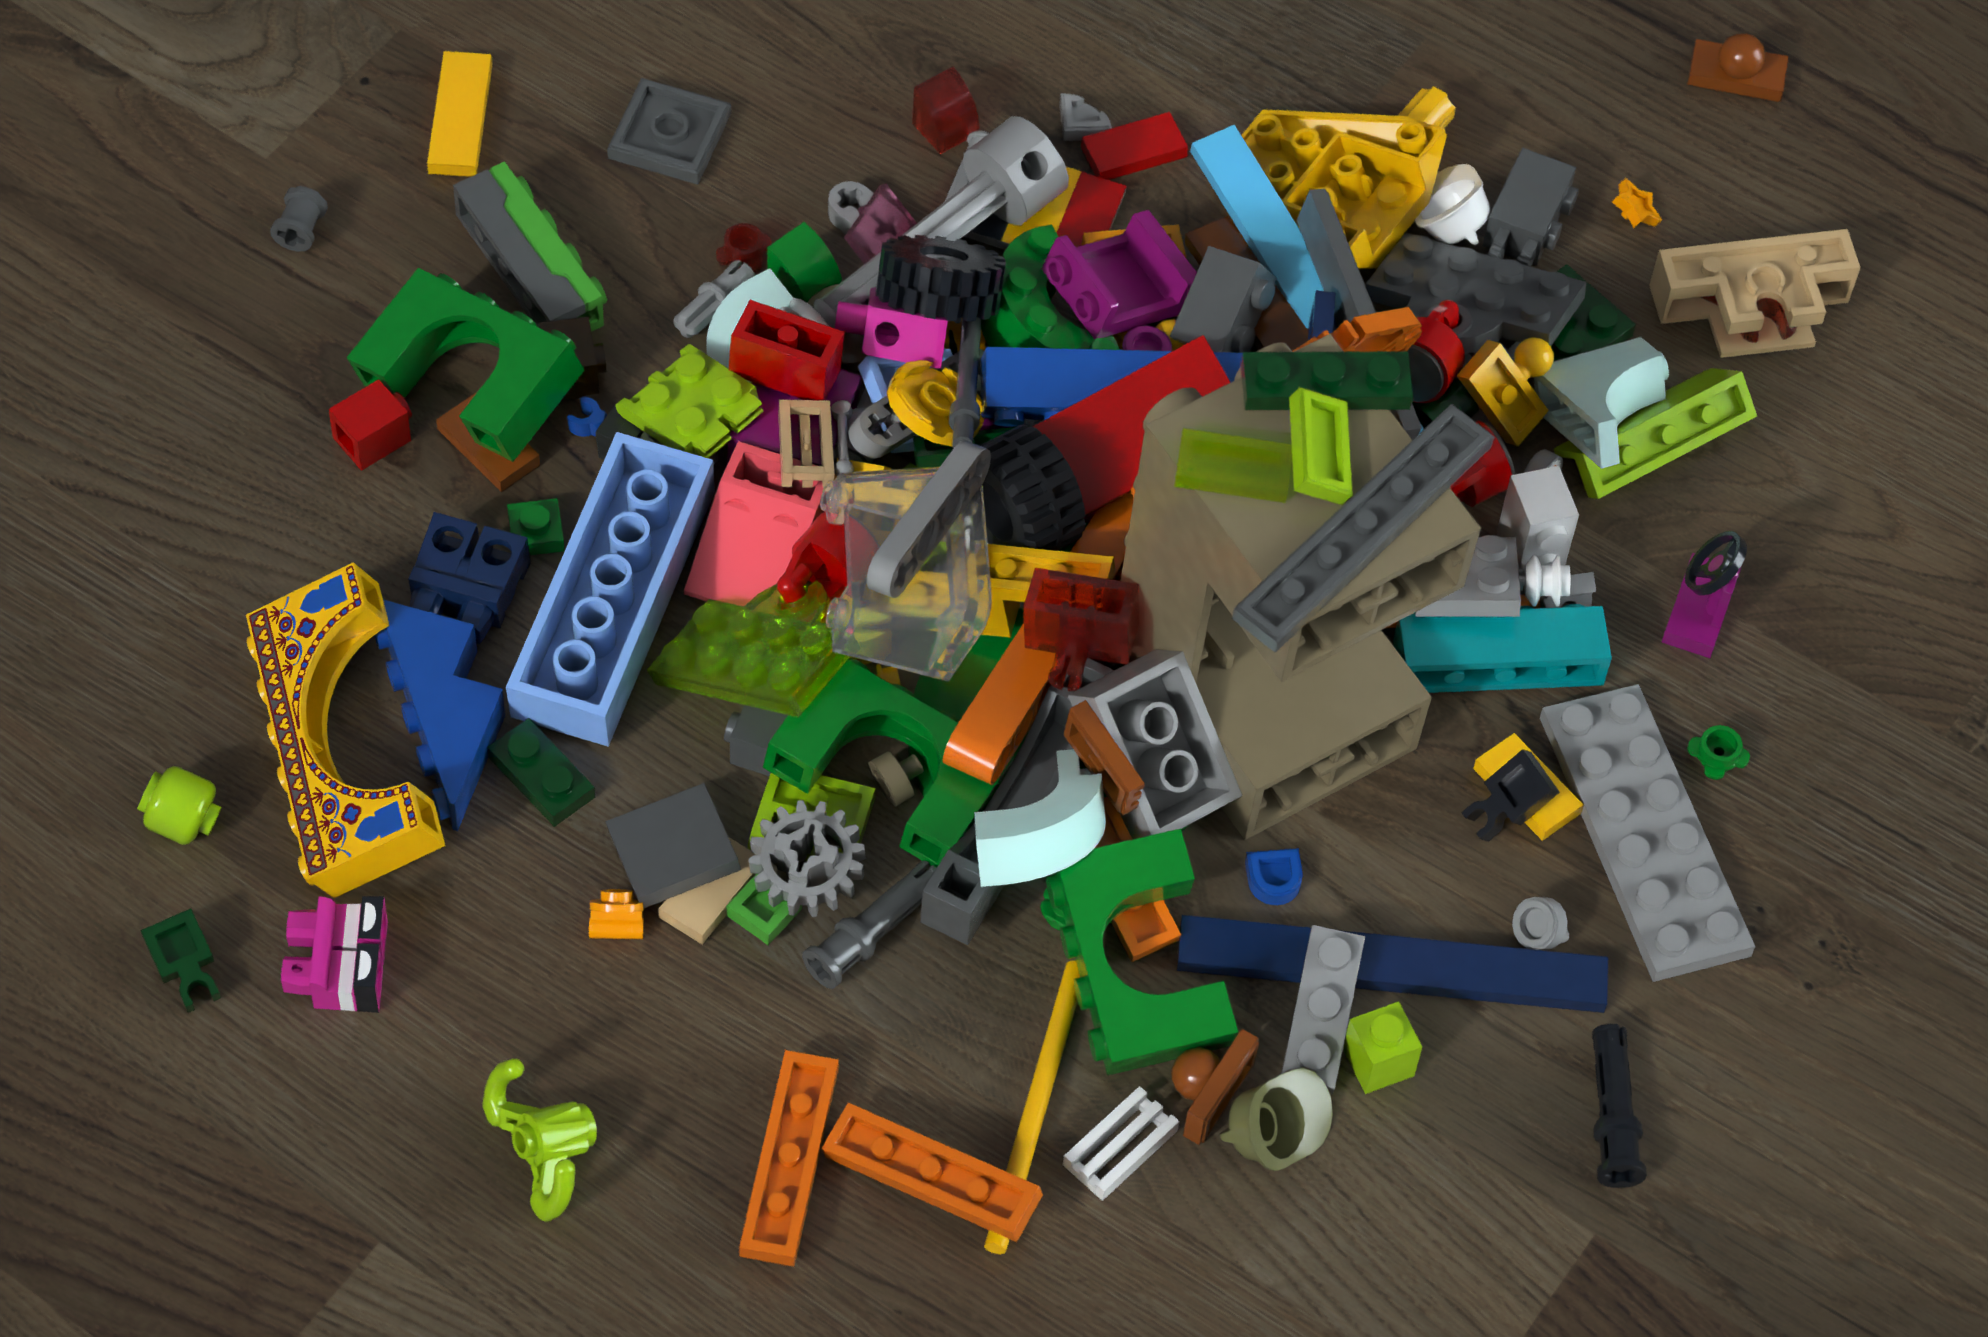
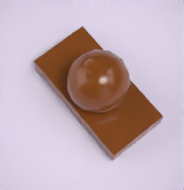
M1749 33L1734 34L1728 37L1723 44L1696 39L1687 85L1780 102L1784 91L1789 56L1765 52L1764 45L1757 37Z
M1241 1029L1222 1060L1212 1050L1201 1047L1187 1049L1176 1058L1171 1069L1173 1084L1184 1098L1194 1101L1187 1112L1184 1137L1198 1145L1201 1142H1205L1255 1065L1259 1046L1258 1037Z

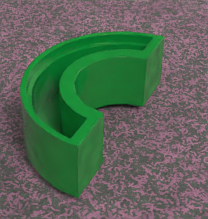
M1052 225L1036 227L1016 237L1002 255L1006 260V269L998 314L996 316L991 315L989 319H982L981 330L988 347L1121 350L1113 335L1094 339L1089 331L1075 326L1061 316L1050 302L1057 289L1051 284L1041 268L1055 239L1058 237Z

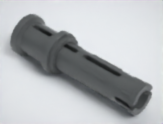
M922 860L904 878L894 884L855 918H843L835 924V932L818 947L811 945L802 952L803 962L814 979L826 988L834 989L842 982V974L856 962H865L871 958L876 950V943L922 904L923 889L936 868L932 865L925 872L929 867V862Z

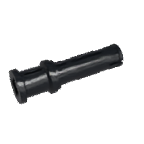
M1604 1024L1592 1031L1600 1118L1596 1121L1593 1128V1136L1595 1141L1600 1143L1601 1164L1596 1172L1597 1179L1602 1185L1612 1188H1627L1642 1183L1647 1176L1646 1166L1640 1161L1638 1143L1643 1135V1126L1638 1118L1634 1116L1632 1107L1627 1030L1625 1027L1619 1028L1618 1024Z

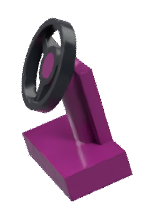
M1725 531L1709 539L1696 553H1692L1662 643L1711 658L1747 554L1746 541L1736 532ZM1729 542L1723 551H1719L1711 558H1708L1715 549Z

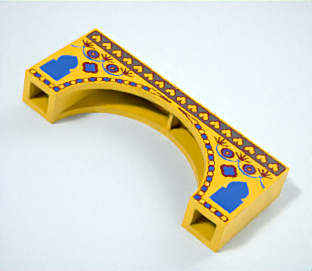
M353 562L246 614L251 635L247 637V646L258 665L261 679L257 680V689L269 712L271 722L267 724V732L271 742L278 751L281 766L277 768V775L283 789L288 794L291 811L288 812L287 818L293 833L299 841L302 855L298 857V865L304 879L310 885H316L333 898H336L444 847L445 842L434 800L409 781L394 787L375 790L349 786L344 783L338 774L329 750L327 735L328 712L338 679L358 649L375 634L390 626L379 583Z

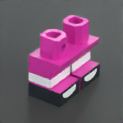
M318 896L317 910L288 911L286 927L288 946L313 947L312 957H284L281 971L283 992L311 995L313 1006L316 1009L379 1013L388 927L384 896H362L361 904H336L330 898Z

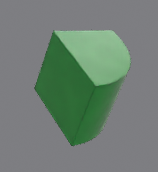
M805 222L767 247V269L770 268L793 298H799L808 302L812 296L822 289L842 282L840 270L830 250L818 234Z

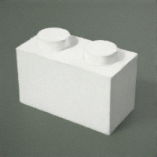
M1559 466L1510 476L1497 528V535L1499 537H1516L1518 569H1523V575L1525 565L1533 555L1537 556L1541 565H1552L1556 555H1560L1561 565H1565L1579 513Z

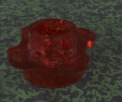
M747 223L733 225L726 230L724 245L716 250V259L722 265H729L735 260H740L741 266L746 263L753 272H757L762 268L761 258L764 252L767 251V247L771 245V239L767 234L761 233L754 225Z

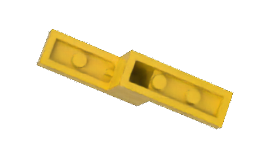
M961 541L951 577L916 573L905 590L895 599L869 589L866 583L861 602L892 622V625L1011 638L1021 602L1105 611L1116 568L1114 557Z

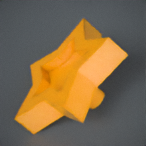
M1627 178L1618 184L1620 195L1612 203L1622 210L1621 215L1623 218L1630 220L1633 228L1640 222L1655 227L1662 221L1652 205L1653 193L1639 190Z

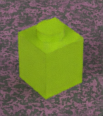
M1400 1002L1351 1018L1343 1046V1051L1365 1094L1414 1077L1422 1050V1045Z

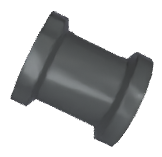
M304 186L289 188L284 197L286 205L281 218L273 222L270 234L280 246L288 250L302 252L309 250L314 241L313 228L317 219L324 217L328 204L320 193Z

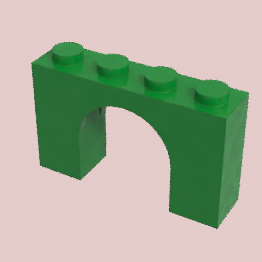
M417 268L346 358L363 385L368 386L379 379L392 394L398 392L405 398L431 364L450 349L468 343H485L498 347L500 349L499 358L494 371L459 417L475 443L514 462L584 372V368L574 352L576 345L568 336L558 330L552 329L549 333L537 327L531 318L520 311L515 310L511 314L501 309L493 299L482 292H476L473 295L463 290L455 280L446 274L439 273L438 276H435L421 268Z
M833 651L769 741L763 768L808 794L835 754L847 743L860 737L880 735L895 738L908 744L919 753L927 764L931 774L932 785L907 821L899 848L920 860L929 862L930 866L933 865L937 869L948 849L955 845L974 824V812H983L1011 767L1015 755L1012 756L993 785L944 764L943 755L945 748L959 720L949 712L935 710L916 699L913 693L904 686L890 684L871 673L862 662L853 658H845Z
M1181 828L1094 848L1075 864L1053 873V876L1046 877L1047 890L1052 907L1062 908L1066 922L1065 927H1060L1061 942L1067 959H1076L1080 977L1074 978L1076 998L1081 1010H1090L1094 1029L1088 1030L1091 1053L1095 1062L1103 1060L1107 1076L1175 1060L1185 1050L1201 1047L1213 1051L1231 1046L1238 1035V1029L1224 981L1169 994L1143 993L1129 987L1115 975L1104 953L1103 933L1119 914L1136 906L1190 894L1195 877Z

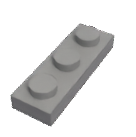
M1312 925L1282 1073L1296 1068L1314 1071L1325 1082L1329 1093L1333 1094L1365 936Z

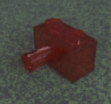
M1041 568L1034 569L1023 607L1025 648L1056 653L1048 675V681L1053 687L1063 690L1067 674L1070 676L1067 691L1078 690L1082 684V675L1087 658L1129 664L1139 627V584Z

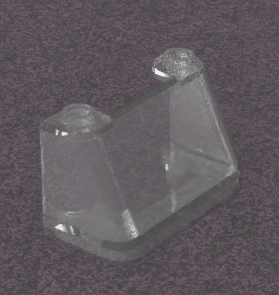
M939 467L846 472L839 474L834 481L829 480L826 483L820 500V507L822 511H826L827 521L838 526L844 523L847 587L840 598L834 597L826 615V626L831 629L832 652L949 682L982 634L992 605L983 483L899 597L894 599L867 587L866 581L870 563L877 550Z

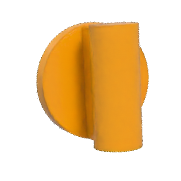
M603 889L601 890V899L590 900L589 938L643 939L644 918H642V911L644 907L643 903L633 899V890Z

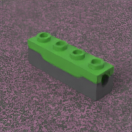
M504 161L491 167L489 171L487 169L453 185L456 216L537 327L542 322L588 316L591 332L604 326L603 304L607 302V298L601 283L596 277L589 278L584 272L581 259L575 247L571 243H563L558 236L557 227L551 214L546 209L540 211L534 203L533 194L527 181L522 176L516 177Z

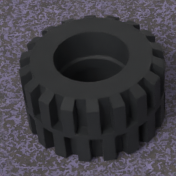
M1024 424L980 445L990 450V466L984 482L967 504V508L975 525L988 544L1058 551L1082 537V532L1085 531L1086 523L1084 517L1086 514L1079 485L1066 459L1045 434L1042 435L1035 427H1028Z

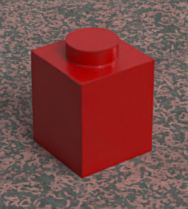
M379 379L328 409L333 439L361 471L411 441L409 419L412 418V412L408 403L398 392L392 394Z

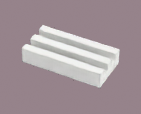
M1139 1086L1064 1155L1063 1166L1103 1201L1178 1131L1179 1120L1172 1114L1168 1117L1163 1113V1106L1156 1100L1152 1103L1147 1098V1092ZM1140 1110L1142 1112L1085 1166L1081 1163L1136 1111ZM1151 1122L1158 1126L1101 1180L1095 1175Z

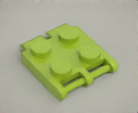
M687 344L680 350V358L662 373L655 371L648 377L649 384L631 399L623 398L615 406L618 413L624 419L663 445L709 459L732 439L730 435H727L730 432L729 429L739 433L763 413L764 410L759 408L762 402L758 398L755 385L735 372L730 371L727 367L693 345Z

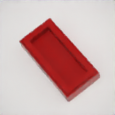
M1170 112L1083 136L1081 139V149L1095 176L1107 180L1187 158L1188 145Z

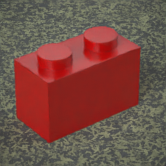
M749 300L731 334L729 370L745 380L803 400L825 401L841 370L845 332Z

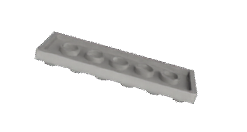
M1639 684L1543 707L1540 721L1571 792L1584 804L1581 816L1652 981L1655 982L1751 957L1755 944Z

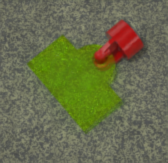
M839 512L821 513L793 545L792 558L777 584L757 594L745 606L709 599L695 611L692 619L680 633L664 646L661 654L647 669L648 673L656 685L799 717L861 645L852 629L836 626L840 616L834 606L846 593L853 596L866 581L872 558L879 549L876 541L853 518ZM808 581L812 583L809 587L806 584Z

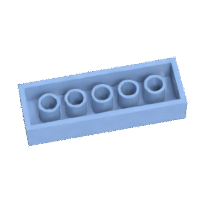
M616 432L506 685L511 718L521 721L529 718L535 725L609 747L714 496L715 482L712 459Z

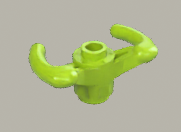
M512 1058L500 1062L490 1073L484 1089L483 1110L487 1121L492 1126L500 1127L512 1133V1142L517 1155L522 1159H526L531 1166L533 1174L532 1194L530 1197L531 1208L540 1220L549 1222L564 1212L570 1202L574 1189L575 1165L567 1158L586 1153L588 1148L595 1144L597 1137L596 1123L592 1112L583 1103L577 1104L573 1101L537 1108L506 1101L508 1083L520 1077L524 1071L523 1063L519 1059Z

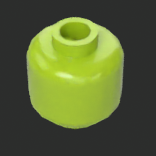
M172 766L165 770L163 774L157 771L154 772L137 810L144 813L143 823L148 830L179 844L186 845L190 844L199 832L209 836L222 807L213 803L216 788L211 781L180 767Z

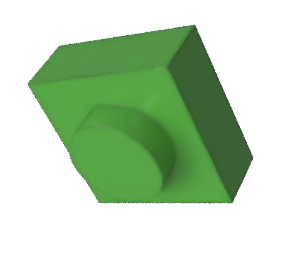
M756 874L727 905V917L769 946L802 910V905H800L795 916L789 915L788 902L785 900L775 907L769 905L768 893L770 889L763 892L757 891L754 878L758 875Z

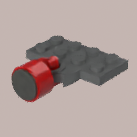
M1405 233L1366 283V289L1372 302L1397 309L1409 307L1420 322L1421 336L1407 351L1413 391L1412 402L1430 403L1439 399L1446 392L1461 371L1465 362V353H1471L1470 355L1473 357L1487 340L1499 342L1501 338L1521 343L1525 339L1536 337L1545 340L1551 346L1584 300L1586 282L1567 277L1559 272H1548L1525 266L1515 260H1503L1478 253L1470 248H1459L1433 241L1426 236Z

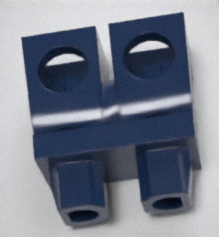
M434 512L416 564L413 566L408 578L411 592L409 607L438 615L445 613L456 616V620L474 624L476 644H480L491 626L501 628L505 618V611L513 599L519 579L524 580L530 567L528 537L484 526L479 537L477 523ZM445 532H456L463 538V540L445 535ZM493 545H504L509 548L511 553L495 549Z

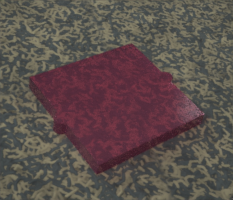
M885 183L879 185L866 205L858 208L859 216L844 239L861 261L866 264L881 252L883 242L890 238L898 239V236L903 235L917 223Z

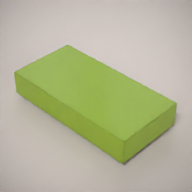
M1299 387L1289 397L1294 491L1343 505L1353 496L1347 402Z

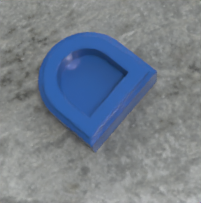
M1299 848L1246 852L1245 866L1250 891L1258 900L1269 905H1283L1289 903L1298 895L1303 878Z

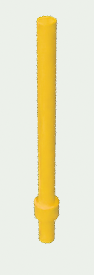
M1073 960L1066 963L1006 1169V1172L1027 1180L1078 1002L1074 988V978L1080 977L1077 963ZM989 1230L984 1247L991 1253L1004 1254L1009 1239Z

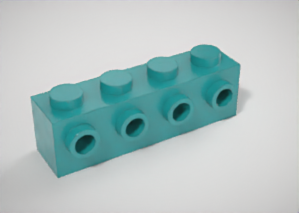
M1569 604L1561 608L1538 609L1530 606H1521L1520 617H1416L1415 613L1397 621L1393 638L1394 648L1428 693L1604 686L1612 660L1603 606L1585 607L1581 604Z

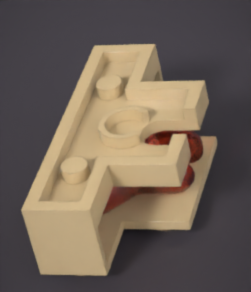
M1848 229L1662 249L1658 252L1649 286L1661 324L1708 319L1720 358L1815 347L1816 341L1810 325L1823 324L1826 315L1824 305L1849 303L1861 267Z

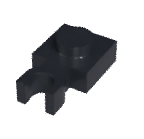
M1522 749L1484 782L1492 795L1485 801L1472 803L1461 813L1466 819L1475 821L1482 813H1487V824L1476 834L1481 840L1489 842L1502 830L1506 818H1509L1514 824L1522 825L1560 792L1534 755Z

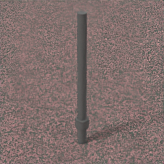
M976 317V321H965L962 319L956 400L951 404L949 413V425L953 430V449L962 440L973 443L974 432L980 424V406L976 402L982 319Z

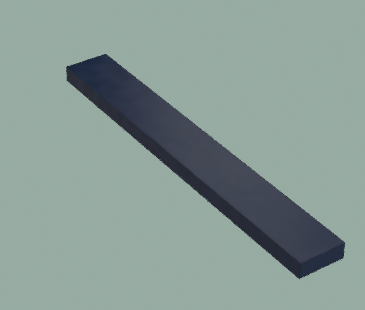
M1182 915L1177 971L1300 983L1311 928ZM1344 931L1365 936L1355 986L1357 989L1605 1013L1607 1007L1608 957Z

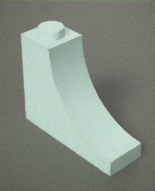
M1639 337L1554 361L1547 373L1534 377L1535 392L1549 410L1543 418L1603 469L1620 464L1617 426L1634 412L1666 399L1665 380L1669 377V368L1662 352L1657 351L1643 338Z

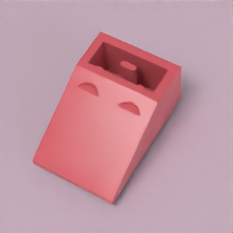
M738 441L720 479L685 585L684 595L780 625L788 607L777 589V582L785 573L792 558L793 545L821 513L828 512L832 488H823L822 481H813L812 488L802 487V480H793L792 487H782L780 454ZM793 458V466H801V460Z

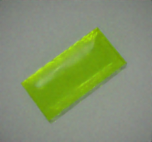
M1183 428L1174 487L1286 503L1292 464V444Z

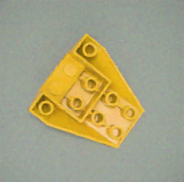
M1264 109L1241 135L1296 224L1309 190L1326 189L1358 269L1377 268L1413 224L1421 211L1429 204L1447 138L1445 129L1407 116Z

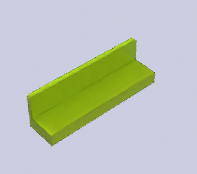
M1716 368L1707 369L1666 390L1665 400L1646 406L1625 418L1617 426L1620 464L1601 469L1571 441L1555 447L1554 452L1560 457L1575 459L1588 497L1600 499L1757 417L1743 372Z

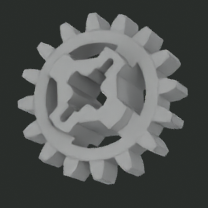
M803 800L797 801L796 813L790 815L782 806L776 808L778 822L774 824L771 821L762 819L760 829L764 838L751 837L750 840L751 852L756 855L748 859L750 873L758 874L754 878L757 891L763 892L770 889L768 899L769 905L772 907L777 906L783 900L787 901L789 915L795 916L800 905L808 906L811 917L817 916L818 904L824 902L833 911L837 910V895L841 893L852 898L855 890L851 879L863 880L864 866L859 862L866 859L865 846L862 843H856L860 839L858 826L851 825L844 828L846 824L845 812L839 810L829 817L826 812V803L822 801L818 803L814 812L807 811ZM826 835L831 836L838 843L843 853L838 852L837 846L828 844L825 839ZM814 845L815 855L808 858L807 863H804L800 872L799 861H804L807 858V854H811ZM772 864H776L777 870L787 873L789 876L788 883L777 875Z

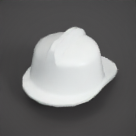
M1457 164L1437 173L1430 202L1415 219L1417 226L1424 228L1437 242L1450 245L1466 238L1474 246L1479 243L1476 231L1488 220L1491 207L1483 189V182L1475 168L1469 164Z

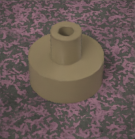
M886 751L869 761V767L875 781L887 800L894 807L914 797L910 780L924 772L921 763L914 754L898 762L889 751Z

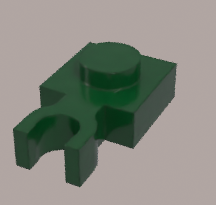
M191 908L140 930L163 983L165 984L178 977L180 978L179 992L188 1013L195 1010L189 994L197 986L208 988L213 1001L221 999L213 978L201 970V967L214 962V958Z

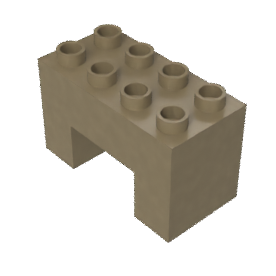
M1329 334L1294 352L1344 351ZM1274 343L1257 352H1292V350L1285 343ZM1240 367L1233 382L1203 397L1195 388L1190 387L1179 389L1167 395L1148 412L1144 419L1143 429L1145 433L1139 470L1133 483L1135 495L1129 531L1124 539L1126 550L1120 586L1115 595L1117 605L1111 639L1119 646L1121 663L1124 666L1155 649L1181 651L1184 653L1242 793L1241 797L1221 808L1243 839L1246 840L1417 749L1432 697L1382 632V629L1464 587L1481 527L1449 487L1276 653L1232 619L1233 610L1343 505L1294 491L1290 410H1245ZM1348 410L1353 496L1412 441L1390 410Z

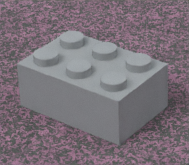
M1155 649L1068 695L1072 707L1085 700L1145 783L1144 788L1140 790L1142 795L1138 799V807L1123 816L1119 813L1132 839L1182 829L1242 796L1183 652Z

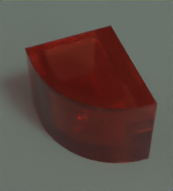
M953 66L914 87L912 124L940 155L966 141L971 132L979 130V117L973 97L964 80Z

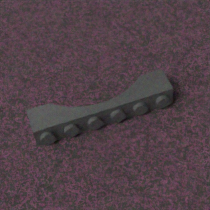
M1072 650L1050 685L1036 718L1011 767L983 811L1014 809L1027 806L1042 800L1054 791L1059 781L1056 751L1073 749L1063 735L1069 710L1072 707L1068 695L1115 670ZM975 822L964 836L948 849L922 892L921 923L966 945H969L1005 886L981 887Z

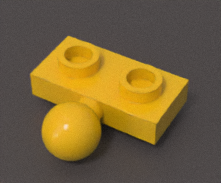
M1532 337L1523 340L1516 347L1513 361L1501 343L1487 340L1458 373L1457 377L1506 443L1519 446L1549 411L1527 380L1530 377H1539L1547 373L1553 365L1554 353L1551 346L1545 340Z

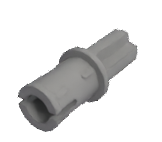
M735 260L711 283H703L698 288V296L674 317V326L680 330L681 335L691 338L711 322L715 311L724 298L740 284L755 276L753 270L748 264L744 263L741 266V261Z

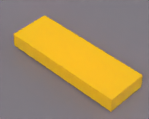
M444 51L427 160L428 174L468 177L477 174L492 70L491 54Z

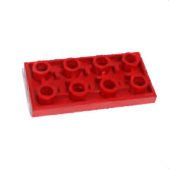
M1202 335L1033 427L1038 429L1042 435L1045 434L1066 459L1079 485L1087 516L1131 492L1130 489L1133 487L1139 470L1145 433L1143 422L1148 412L1160 400L1179 389L1188 387L1195 388L1203 397L1231 382L1205 336Z

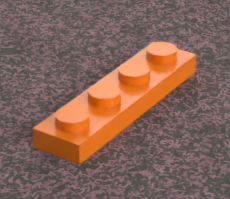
M785 1050L741 1237L739 1257L795 1266L839 1070L838 1059Z
M847 1103L821 1148L825 1157L1015 1242L1018 1241L1043 1196L1040 1186L851 1103Z

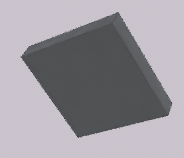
M641 78L607 148L608 159L698 185L731 116V103Z
M705 783L605 821L639 903H643L644 908L741 870L737 855Z

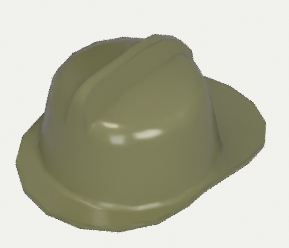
M1296 1068L1288 1070L1258 1087L1242 1092L1232 1103L1229 1113V1128L1220 1133L1221 1140L1233 1143L1235 1149L1242 1157L1253 1162H1259L1263 1167L1271 1171L1287 1168L1291 1164L1314 1153L1323 1145L1330 1132L1333 1110L1327 1086L1314 1071Z

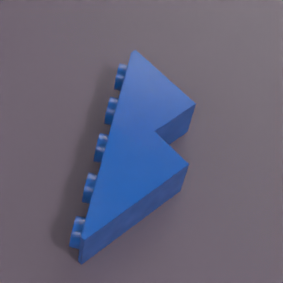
M383 600L390 626L375 634L374 638L378 649L388 648L392 660L385 663L393 691L403 690L407 702L401 704V711L409 734L418 732L422 745L416 746V753L424 777L433 775L438 788L432 789L431 794L437 815L440 820L449 818L452 829L458 831L487 762V747L495 742L505 718L503 689L466 679L477 654L474 624Z

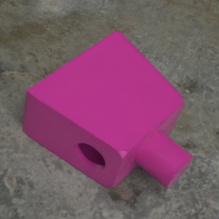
M876 287L870 288L868 305L838 301L835 329L845 333L864 335L863 354L905 363L925 360L933 362L930 366L931 368L941 369L948 324L945 317L931 319L925 318V314L917 313L912 315L905 313L903 308H891L888 306V303H882L878 300V296L875 294Z

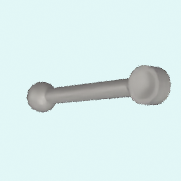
M840 400L831 407L833 418L837 421L839 461L835 463L834 473L840 479H847L854 472V466L849 461L847 428V420L852 417L853 412L848 401Z

